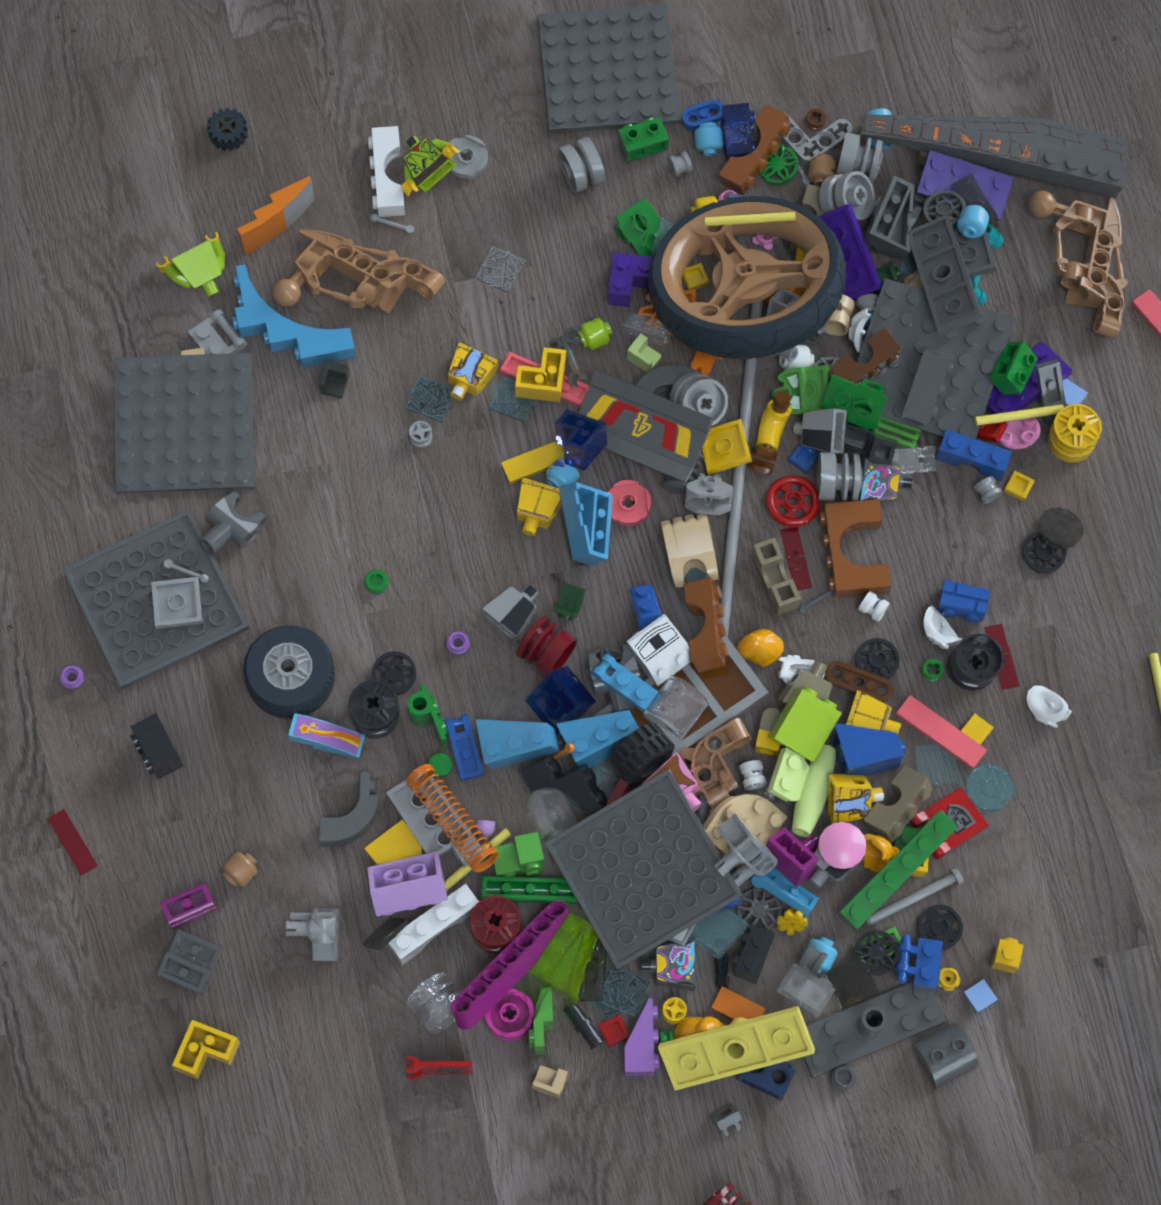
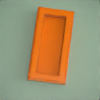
M723 986L711 1007V1010L731 1020L735 1018H745L747 1020L762 1016L766 1009Z

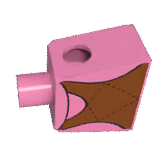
M676 753L643 784L670 769L692 808L696 811L702 805L695 796L701 788L680 755Z

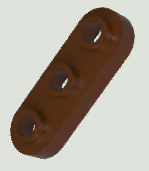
M840 661L830 663L826 669L827 681L836 687L855 694L857 690L882 703L890 700L893 695L892 683L883 677ZM835 671H840L842 673V676L840 678H835L833 676V673ZM858 679L864 681V684L860 687L855 685V681ZM879 688H884L886 690V693L883 695H879L877 693V690Z

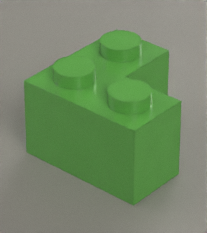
M538 832L515 836L514 843L493 847L499 853L497 860L493 863L496 876L517 877L526 875V877H535L544 871V857Z

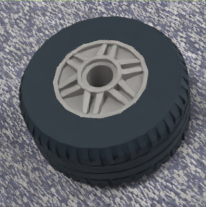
M295 625L275 627L273 630L270 629L268 632H264L263 635L261 634L259 638H256L246 653L243 671L249 694L260 709L274 717L293 719L294 713L310 715L311 712L313 713L316 709L318 710L327 701L333 690L335 669L332 655L323 639L309 629L301 628L300 626L295 627Z

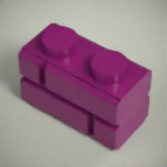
M205 883L196 886L194 890L189 889L160 902L172 930L217 910Z

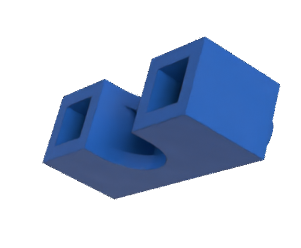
M946 429L936 460L958 467L959 463L973 464L980 469V475L986 477L993 476L995 480L1001 482L1012 451Z

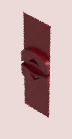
M798 527L780 529L791 579H793L797 591L812 588Z
M1002 624L984 627L986 635L995 639L1003 650L1004 663L997 675L1001 690L1020 687Z
M64 809L47 818L81 876L98 866Z

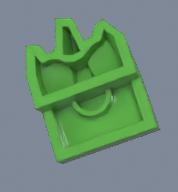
M830 365L786 369L777 376L778 380L784 383V387L774 389L772 397L780 391L788 393L791 396L789 403L792 408L791 414L825 410L821 408L831 380Z
M551 987L541 989L534 1009L533 1029H529V1049L534 1048L535 1055H544V1030H553Z

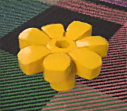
M790 908L784 912V916L777 918V926L780 931L786 930V934L792 936L795 930L798 933L802 932L804 927L808 925L807 918L803 917L801 911H795V909Z

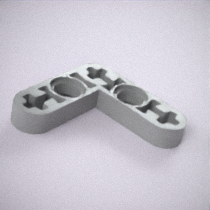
M789 117L791 129L788 135L783 137L781 141L786 147L789 146L795 152L798 160L803 165L809 166L810 160L813 157H816L818 154H829L843 144L846 133L843 131L838 133V128H845L846 132L852 133V125L848 120L839 119L809 139ZM797 135L800 137V141L792 143L788 137ZM822 138H827L831 141V145L825 147L819 141ZM805 151L807 153H811L813 151L812 157H810L809 155L805 157Z

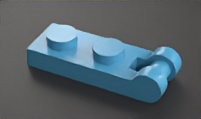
M604 654L600 665L595 666L591 671V674L642 712L646 711L658 695L657 690L616 662L609 654ZM608 668L614 671L611 677L606 674Z
M775 868L766 875L759 876L754 874L751 878V883L754 887L764 888L796 911H801L806 917H808L819 900L816 895L801 885L796 887Z

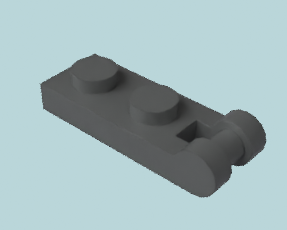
M1054 359L1035 365L1041 407L1061 404L1066 407L1060 362ZM1056 415L1042 416L1045 424L1051 423Z

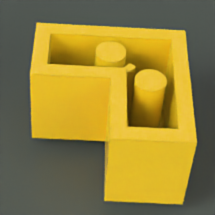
M544 347L541 368L518 365L515 397L560 403L566 365V350Z
M192 1020L172 1066L175 1071L199 1079L208 1057L231 1066L240 1041L233 1035Z

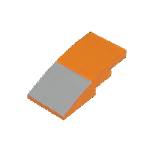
M310 176L270 194L271 203L253 211L255 220L237 228L241 249L245 255L262 247L284 232L312 204L315 199Z

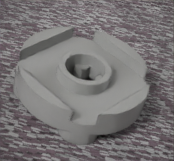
M464 135V138H454L449 142L460 151L452 156L453 161L457 164L450 171L453 175L459 178H466L467 180H474L486 169L488 165V151L482 140L475 136ZM467 153H469L471 159L467 161L463 160L461 155L466 156Z

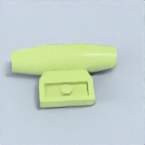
M824 744L815 761L810 762L809 765L804 757L787 747L780 751L767 791L786 802L796 801L792 832L798 836L809 837L823 812L828 796L829 774H834L837 750L830 745Z

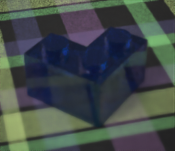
M749 103L722 106L720 127L723 131V148L726 163L730 157H744L757 148L756 141H752L751 135L754 134L755 113L754 110L750 111Z
M567 409L555 422L556 444L562 445L564 448L565 464L585 471L607 445L606 423Z

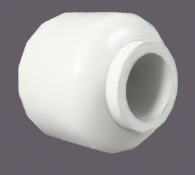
M806 345L795 346L798 348L797 351L799 353L794 361H789L779 355V364L784 370L811 367L814 364V355L811 354L809 347Z

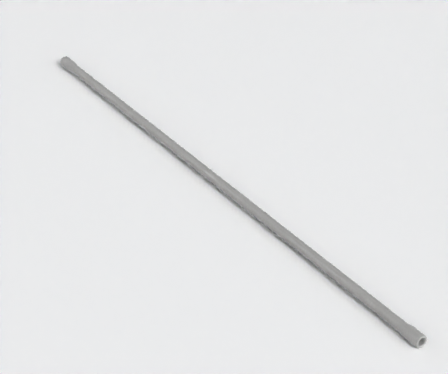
M763 300L751 304L750 319L761 318ZM755 357L745 360L739 417L743 421L747 441L749 440L757 358ZM746 464L734 467L733 494L731 511H729L721 586L722 598H720V604L724 612L721 623L724 625L727 638ZM717 740L711 743L710 749L716 750ZM704 772L701 775V781L703 782L711 778L710 772ZM701 794L699 795V801L702 805L698 808L697 816L701 823L708 819L710 809Z

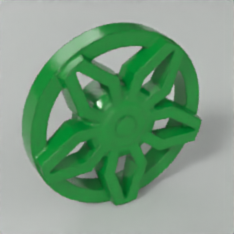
M780 144L774 157L770 155L768 158L770 161H767L765 170L759 172L760 177L769 184L782 185L788 183L798 172L799 163L797 155L792 149ZM778 151H782L781 156H777ZM785 151L788 152L791 156L785 157ZM795 165L794 170L789 175L787 168H791ZM776 174L780 178V180H774L770 178L775 176Z

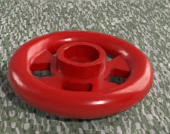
M789 475L776 480L770 486L766 495V506L771 517L781 525L801 527L810 523L817 516L821 500H818L819 492L811 481L801 476ZM791 484L801 486V491L791 490ZM779 490L786 492L782 499L776 497ZM804 496H811L812 503L805 505ZM792 499L796 500L797 504L791 505L789 501ZM780 506H783L788 511L785 515L778 511ZM803 510L805 515L796 518L794 513Z

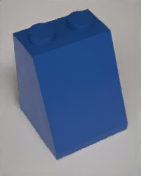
M836 724L830 738L833 747L837 750L836 758L841 774L870 776L897 769L903 760L904 753H906L903 740H899L897 733Z

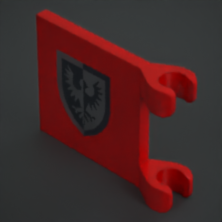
M962 787L916 814L910 820L911 826L918 828L936 812L942 810L958 826L944 843L932 853L936 860L989 826Z
M413 1056L405 1058V1062H413L407 1064V1069H405L407 1074L415 1073L413 1076H406L410 1081L417 1080L423 1075H473L472 1061L422 1062Z

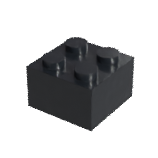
M157 713L130 726L134 733L130 737L139 755L144 753L141 755V758L150 775L155 773L157 779H160L183 767L178 752Z

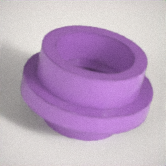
M453 632L448 636L446 645L451 653L461 655L469 649L470 640L463 632ZM461 641L463 644L460 647H456L454 643Z
M68 666L61 672L60 680L64 687L76 689L82 685L84 674L79 667ZM71 675L77 676L74 681H69L68 679Z

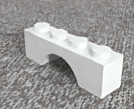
M398 126L372 128V136L368 137L369 150H373L374 156H369L370 170L375 169V176H371L372 189H376L377 196H372L373 209H378L379 217L404 216L405 207L404 194L401 189L402 185L391 181L385 174L388 164L401 156Z
M464 884L450 894L448 900L436 904L387 939L389 949L401 965L405 964L419 954L437 935L449 927L468 919L479 901L469 887Z

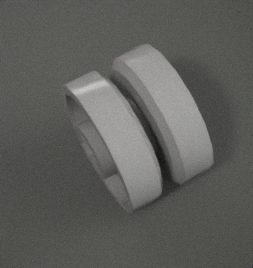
M584 137L577 140L575 147L567 144L557 149L562 173L568 186L575 194L586 190L588 183L596 186L605 182V172L601 159L590 138Z
M853 171L827 177L822 182L819 201L824 214L851 203L856 219L859 221L868 218L872 213L875 205V193L869 178L863 172Z
M692 372L683 375L675 382L670 393V401L714 418L713 426L726 413L728 394L724 386L705 374Z

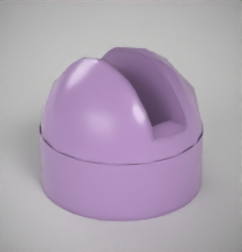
M476 820L478 831L483 832L482 837H489L494 833L495 821Z

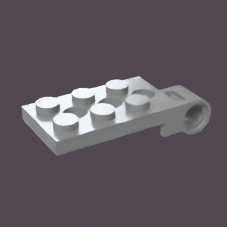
M427 772L424 773L418 780L423 778L427 774ZM432 777L426 784L421 786L419 790L425 789L427 786L435 781L434 778ZM406 780L386 792L387 797L407 824L425 854L438 851L439 857L452 850L463 867L468 865V861L464 860V855H461L459 850L455 848V844L451 842L447 845L439 843L438 837L446 832L442 831V827L438 826V823L428 825L425 822V818L429 815V810L425 809L424 804L421 806L413 804L412 799L416 796V793L412 792ZM435 783L423 796L432 793L439 787L438 784ZM439 789L428 799L427 802L437 798L440 794L443 793L442 790ZM443 795L432 807L441 804L447 799L446 796ZM447 801L436 813L445 810L451 805L450 802ZM451 807L442 815L440 819L447 817L452 812H454L455 809ZM457 812L453 816H451L445 824H448L459 817ZM461 818L451 826L450 830L463 823ZM464 824L459 828L454 836L465 831L468 828L467 825ZM468 830L459 841L469 837L472 834L471 831ZM454 831L448 832V834L452 836ZM474 836L471 837L463 847L468 846L477 839ZM479 842L474 844L467 853L481 846ZM466 848V849H462V850H461L462 853L465 854V851L467 850V848ZM481 848L479 851H477L475 855L472 857V859L481 851H483V849ZM472 854L466 855V858L469 859Z

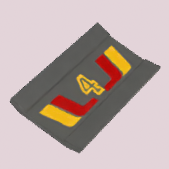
M594 370L590 387L568 433L687 482L711 430L714 418Z

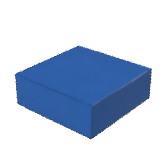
M800 443L789 457L788 462L807 474L818 460L819 454L810 447L803 446Z

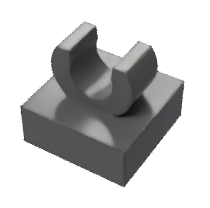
M731 1103L709 1114L713 1124L726 1137L729 1136L727 1127L732 1124L737 1131L741 1129L738 1121L742 1120L738 1110Z

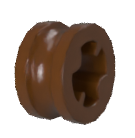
M811 109L806 115L805 124L811 130H820L825 124L826 115L820 109ZM815 116V119L819 117V123H816V120L812 122V117Z

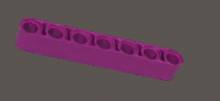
M554 901L550 903L452 1001L450 1008L459 1029L467 1030L474 1027L571 928L572 922L564 902Z

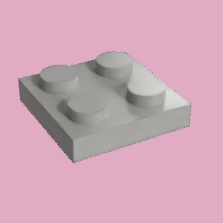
M198 577L151 582L156 629L203 624Z

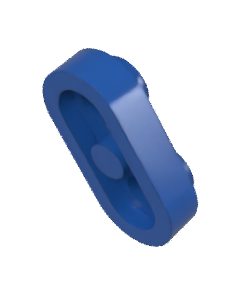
M709 100L688 107L682 114V124L688 130H696L702 123H718L723 119L724 106L718 100ZM695 119L696 122H690L689 120Z

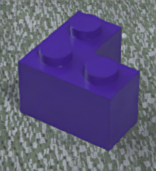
M613 253L608 305L630 307L632 287L648 289V275L652 257Z

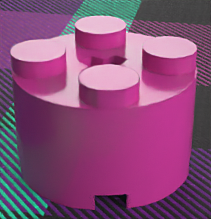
M511 988L485 1015L486 1026L489 1032L499 1041L516 1042L523 1039L529 1034V1029H532L534 1022V1007L530 998L524 993ZM507 1011H511V1014L514 1015L512 1020L505 1017Z

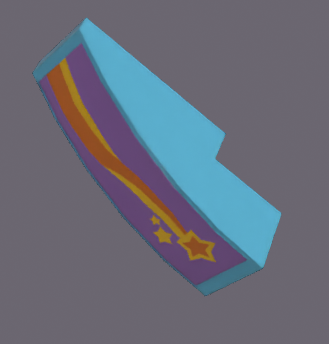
M294 713L288 734L290 741L311 745L314 749L357 759L360 758L365 735L353 730Z

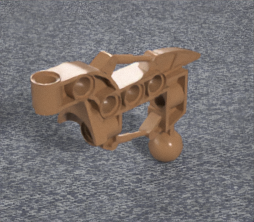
M1040 190L1034 193L1028 201V209L1033 216L1042 219L1050 215L1061 217L1052 228L1053 233L1056 234V261L1053 264L1056 275L1062 277L1061 285L1068 288L1065 304L1097 308L1093 332L1115 339L1119 334L1122 324L1121 319L1124 308V294L1122 290L1127 286L1128 281L1124 278L1120 260L1119 247L1122 244V227L1114 198L1111 197L1108 200L1107 209L1105 210L1075 200L1069 207L1057 203L1054 196L1048 191ZM1065 229L1089 236L1084 264L1075 261L1068 262V259L1062 258L1061 232ZM1112 251H1115L1117 279H1114L1108 273Z
M301 229L299 231L300 235L311 241V244L295 260V274L290 279H281L275 283L272 296L278 305L284 307L293 306L298 302L301 295L300 287L304 284L312 294L318 295L320 292L333 296V298L349 303L351 308H364L365 305L372 308L378 306L382 311L390 314L406 288L420 294L425 299L431 300L443 287L445 279L438 271L430 269L417 260L399 257L395 250L385 252L373 248L369 249L353 245L351 239H346L336 234ZM363 252H367L370 255L386 258L387 260L379 262L378 260L370 257L369 255ZM330 266L360 285L356 292L353 291L350 296L336 291L332 292L321 288L318 279Z
M741 718L733 719L724 726L709 733L698 743L696 748H682L679 755L682 760L685 759L691 762L692 769L689 771L701 788L695 796L697 797L702 794L711 813L718 804L730 797L728 792L738 788L722 756L743 747L752 740ZM713 741H722L720 748L716 750L710 749ZM710 772L711 778L708 781L703 782L700 780L702 773Z

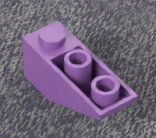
M652 998L648 999L624 1047V1076H654L655 1069H659V1054H654V1044H658V1029H653V1020H658L657 1005H653Z

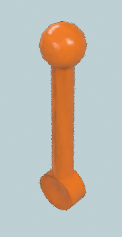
M572 743L566 744L565 749L555 754L553 758L558 759L566 753H573L574 745Z

